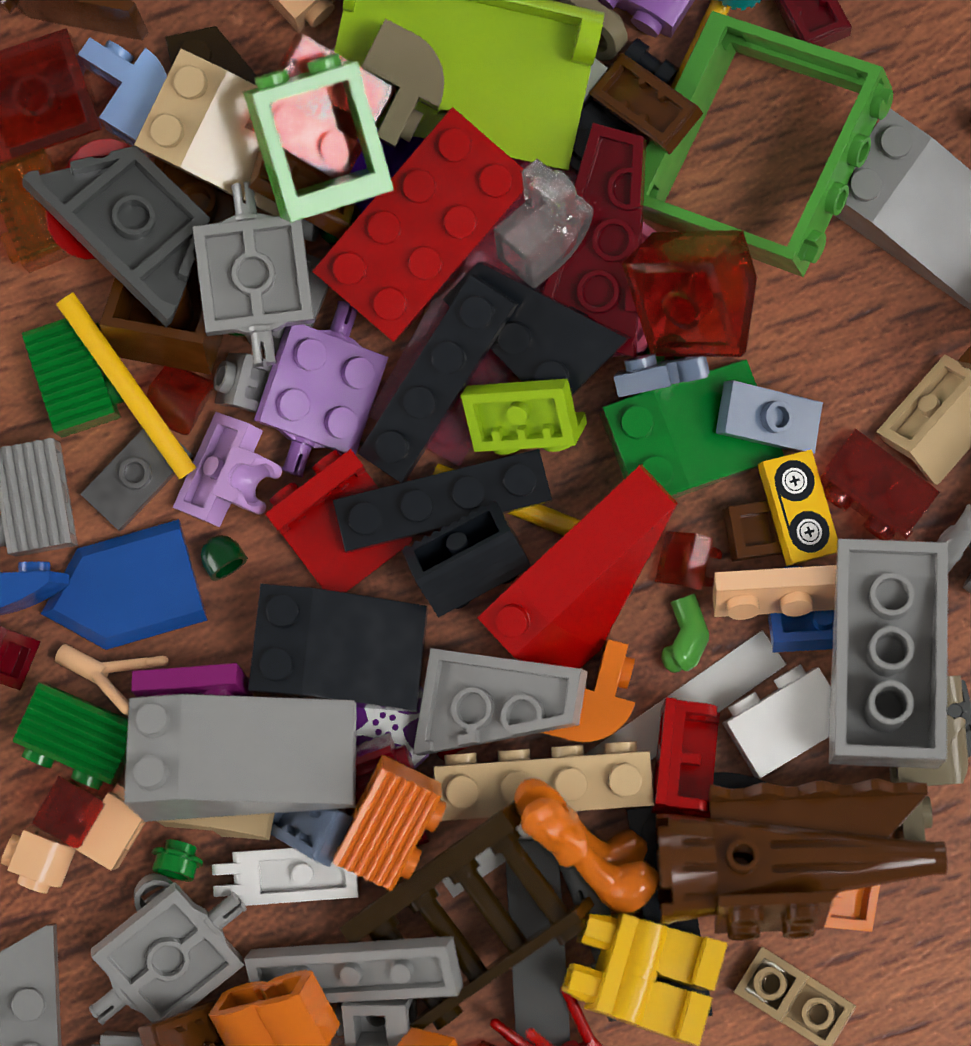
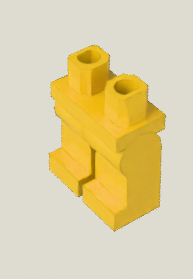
M624 913L611 914V916L586 914L582 920L587 927L577 935L576 942L600 949L596 968L594 970L576 963H570L561 988L562 991L579 1001L585 1002L584 1009L605 1015L683 1044L699 1046L712 997L677 988L656 980L657 977L698 990L715 991L728 943L672 929Z

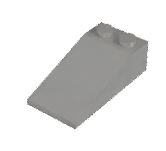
M890 108L886 117L878 121L870 135L871 147L868 157L860 168L855 167L847 184L849 193L846 204L841 213L836 217L971 310V170L934 138Z
M838 539L830 692L829 764L938 769L947 760L948 543Z
M187 694L129 698L124 803L144 822L355 808L356 702L354 700Z

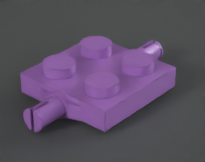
M338 301L329 330H317L304 324L285 327L275 356L276 364L272 365L254 418L255 422L278 430L288 440L292 441L282 471L298 477H303L312 448H328L333 451L337 449L342 454L351 449L356 455L388 360L387 356L363 348L354 339L349 337L358 311L344 301Z

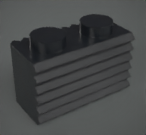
M491 500L488 506H480L478 511H471L469 516H461L459 522L452 521L449 527L443 526L440 532L433 531L431 537L424 536L421 542L414 541L412 547L405 546L402 551L418 587L428 600L430 606H432L434 612H436L438 618L454 609L465 607L472 599L501 584L513 581L519 574L527 571L532 566L497 501Z

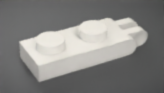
M292 847L232 852V863L211 864L212 875L234 874V884L213 886V896L224 897L234 892L245 906L359 897L358 876L355 873L336 866L333 861L330 867L318 863Z

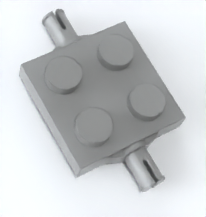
M239 182L231 185L236 216H232L221 223L193 226L205 331L207 336L230 333L250 335L253 366H264L262 345H264L266 364L270 366L276 364L272 338L273 332L286 326L315 323L302 219L290 223L280 218V216L257 213L254 190L248 188L250 182H244L246 203H243L242 187Z
M176 882L172 883L91 948V957L109 976L113 987L93 1005L89 1006V1010L94 1018L98 1017V1022L104 1025L108 1019L128 1005L130 1008L143 1013L152 1023L188 1010L244 966L243 957L225 938L222 929L243 911L247 910L242 900L238 899L236 893L231 892L228 897L208 912L205 908L195 904Z

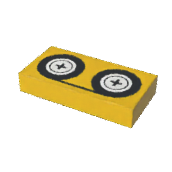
M812 449L759 463L757 466L786 566L836 554L838 538Z

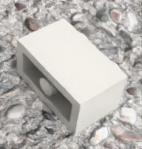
M800 664L773 680L778 689L761 700L757 693L753 692L728 707L732 717L722 722L755 778H762L829 737L831 686L819 667L805 672Z

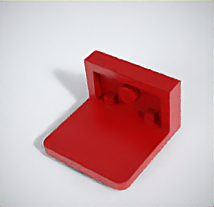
M336 449L312 467L316 475L302 486L298 487L295 482H292L271 497L269 502L273 508L267 511L265 515L285 538L322 589L347 593L400 553L405 546H409L413 541V537L346 553L333 500L379 489V487L366 472L364 465L351 449L343 455Z

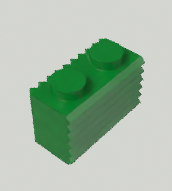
M66 318L21 333L55 434L63 438L121 418L117 404L123 403V399ZM95 323L101 331L99 323Z
M38 683L12 742L25 747L22 754L23 758L50 769L54 761L60 762L74 769L70 778L100 790L103 782L110 785L117 784L125 767L128 719L49 684Z

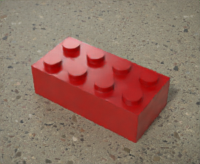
M453 107L391 178L394 190L377 195L312 271L393 342L399 340L535 182L534 177Z

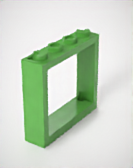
M712 11L674 89L696 104L703 112V115L670 155L651 141L646 148L643 218L804 277L810 263H816L823 253L826 244L825 231L832 216L839 215L846 204L849 193L847 184L855 167L860 168L868 157L871 147L870 135L877 120H883L890 110L893 101L892 86L881 66ZM736 52L859 93L787 247L665 202Z

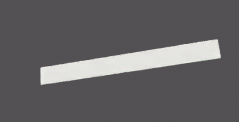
M762 630L667 696V698L718 706L717 712H720L787 664L778 652L772 653L771 642ZM665 698L584 755L605 754V743L637 741V752L650 751V760L656 757L660 713ZM521 824L516 828L522 836L518 841L535 840L523 831ZM490 848L475 857L481 865L477 868V871L482 877L505 862L500 853L495 856ZM449 877L442 881L453 898L464 891L460 883L454 885Z

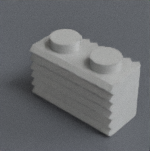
M54 438L0 448V547L7 546L9 555L19 557L78 546L61 443Z

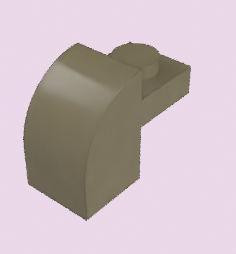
M385 19L361 70L362 73L398 91L378 130L380 142L395 149L400 138L410 143L423 117V113L415 110L418 102L438 111L444 91V74L438 56L425 40Z

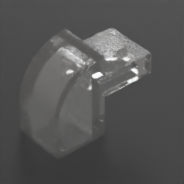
M536 159L521 171L525 203L494 228L498 259L533 289L550 277L573 255L583 241L593 217V207L577 195L572 181L559 170L553 172L539 159Z

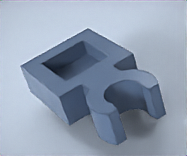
M706 353L657 362L655 354H648L625 360V369L619 370L614 375V381L619 398L669 387L675 383L706 378L710 371Z

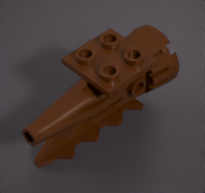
M868 779L846 785H838L827 781H814L794 787L759 783L742 789H728L717 785H710L708 795L710 818L667 813L656 814V835H659L656 863L657 872L659 873L658 899L659 910H661V924H673L715 915V934L727 933L728 939L734 941L754 940L760 937V932L782 931L784 938H809L815 935V930L824 929L833 899L840 892L931 875H946L947 852L944 841L928 842L890 837L927 797V783H893L882 779Z

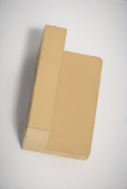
M945 354L876 431L885 444L912 459L926 479L935 485H938L971 448V369L964 368L958 361Z

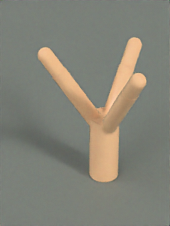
M63 644L56 653L55 662L97 684L123 714L128 716L129 701L107 678L109 673L166 666L168 658L166 656L100 662L67 644Z

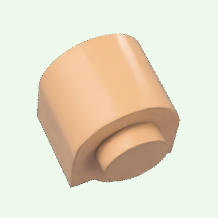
M30 825L23 830L21 837L12 834L3 853L1 864L8 867L7 871L19 875L18 884L33 891L47 894L50 886L58 888L62 886L76 849L65 843L66 839Z

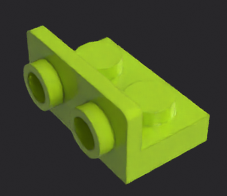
M568 379L466 386L461 394L474 452L493 451L499 455H507L521 449L543 448L549 452L562 451L576 445L587 424L585 412H575Z

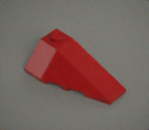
M642 464L639 465L477 618L506 650L520 661L580 669L603 648L611 633L612 626L632 593L633 586L647 560L653 553L678 503Z

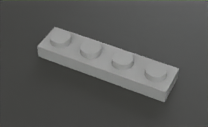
M453 936L251 949L244 958L249 982H268L290 972L301 970L313 971L329 1003L458 996L463 987Z

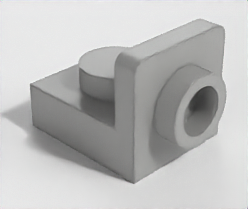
M229 353L226 361L224 360L220 363L215 374L214 390L217 391L215 403L225 407H237L256 413L272 365L267 366L266 359L263 358L264 366L255 367L253 366V355L248 353Z

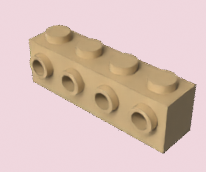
M637 741L605 743V754L584 755L583 745L551 747L552 758L530 759V749L498 751V762L477 763L476 753L444 755L445 766L434 767L435 780L441 782L442 797L440 800L446 802V808L440 821L492 817L514 801V795L519 784L530 778L539 779L553 787L560 793L567 805L575 811L653 806L650 751L637 752Z

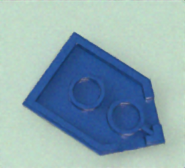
M179 519L77 548L64 573L69 574V585L51 596L41 612L45 617L105 650L208 621Z

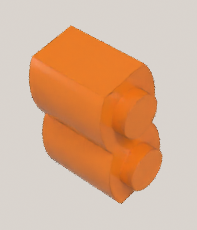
M310 970L290 972L268 982L254 981L226 990L220 995L208 1014L225 1046H330L331 1040L340 1026V1022L313 971Z

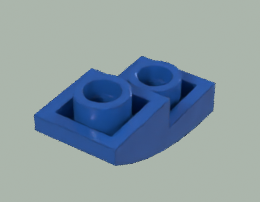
M40 561L18 562V572H0V616L26 609L57 594L69 585V574L51 571L50 562Z

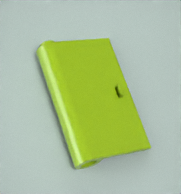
M344 0L334 54H339L341 62H358L362 79L384 91L372 113L376 128L379 129L398 91L362 73L361 67L384 20L387 19L425 40L435 51L443 69L444 91L440 107L437 111L418 102L415 110L423 113V117L413 135L414 137L425 139L447 114L445 111H449L453 107L512 159L568 171L591 66L594 63L600 41L605 12L553 0Z

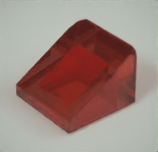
M165 366L150 384L147 398L169 429L182 435H188L194 428L214 389V382L188 370Z

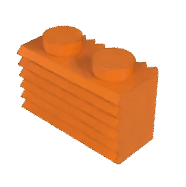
M382 755L351 814L353 819L334 854L333 863L338 867H343L348 872H353L357 876L364 877L367 881H373L376 885L383 886L391 891L400 876L409 879L422 853V850L417 848L416 845L424 829L433 833L446 808V802L440 800L442 797L441 782Z

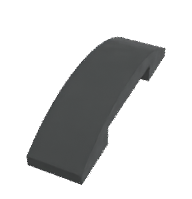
M536 840L519 841L562 900L560 868L553 853ZM505 861L508 912L525 937L528 938L549 924L550 921ZM555 938L512 967L516 1032L531 1044L533 1043L526 1037V1031L529 1028L535 1029L553 1046H561L563 1043L570 1041L569 1010L560 991L566 974L565 944L560 946Z

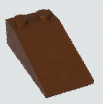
M155 159L154 164L210 218L209 224L221 223L232 216H236L232 195ZM197 259L174 319L167 327L116 277L99 324L102 334L119 358L209 375L212 373L224 335L207 336Z

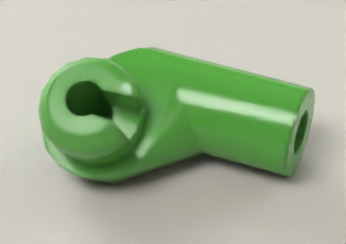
M695 594L670 602L680 631L673 645L663 648L661 659L664 667L672 673H677L681 670L690 671L697 666L709 641V631Z

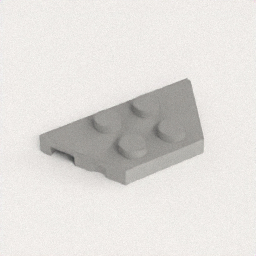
M57 924L46 925L0 952V1046H62Z

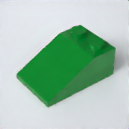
M747 359L711 370L706 378L675 383L669 387L642 392L603 407L600 418L623 478L628 477L642 464L675 499L755 469L763 461L783 457L784 454L780 448L716 434L724 381L734 380L757 386Z

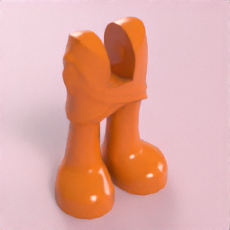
M535 778L526 779L519 784L514 795L516 810L521 816V828L548 851H551L561 866L570 867L574 865L603 904L614 912L626 914L637 911L651 899L659 883V873L646 861H643L647 853V842L633 830H622L605 842L597 838L585 827L579 819L578 813L567 805L560 793L553 787Z

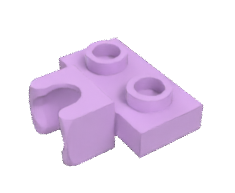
M215 412L193 461L197 468L187 474L173 508L217 527L221 526L231 504L257 515L263 514L266 510V504L257 499L256 487L263 478L271 477L277 479L282 474L281 466L254 453L263 430L247 422Z

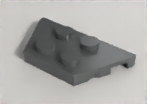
M136 146L112 151L103 158L87 157L71 161L70 168L42 175L39 174L38 170L28 172L22 177L23 187L165 327L172 323L197 259L193 226L208 225L210 223V218Z

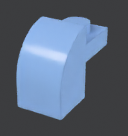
M89 37L78 54L86 69L118 88L99 118L106 130L131 146H135L134 143L165 82L167 74L157 57L147 48H144L133 65L131 62L134 57L118 44L108 40L103 46Z

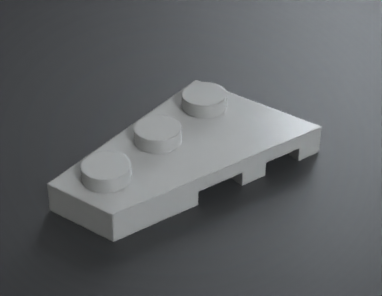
M431 648L413 754L422 756L578 726L588 671Z

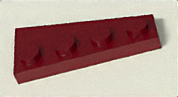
M593 123L543 294L568 307L572 306L584 312L591 319L611 329H616L630 336L631 338L616 353L635 358L637 352L647 139L640 135Z

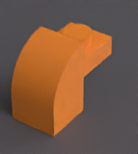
M610 639L606 640L593 690L585 689L579 725L541 733L574 742H592L612 735L625 724L636 702L618 698L615 695L617 687L628 688L635 659L626 656L628 644Z

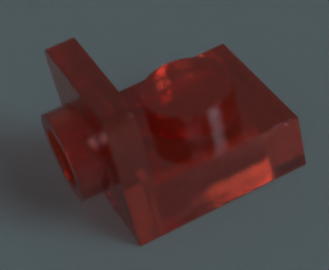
M58 776L31 824L73 848H80L104 809L105 802L87 792V786L70 778L71 776Z

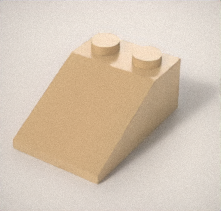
M180 49L134 145L151 157L232 196L231 185L240 182L243 201L246 202L244 182H250L260 147L243 92L257 88V86L211 62ZM281 140L283 150L312 167H316L318 161L300 151L301 147L290 145ZM254 191L256 208L273 216H280L275 202Z

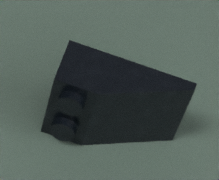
M260 584L248 690L257 697L354 700L356 707L417 712L428 606L318 588Z

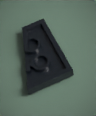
M485 261L478 262L442 299L450 307L468 277L475 274L517 302L516 309L490 349L522 382L568 379L572 396L631 338L616 329H611L591 319L584 312L572 306L568 307L541 293L539 289Z

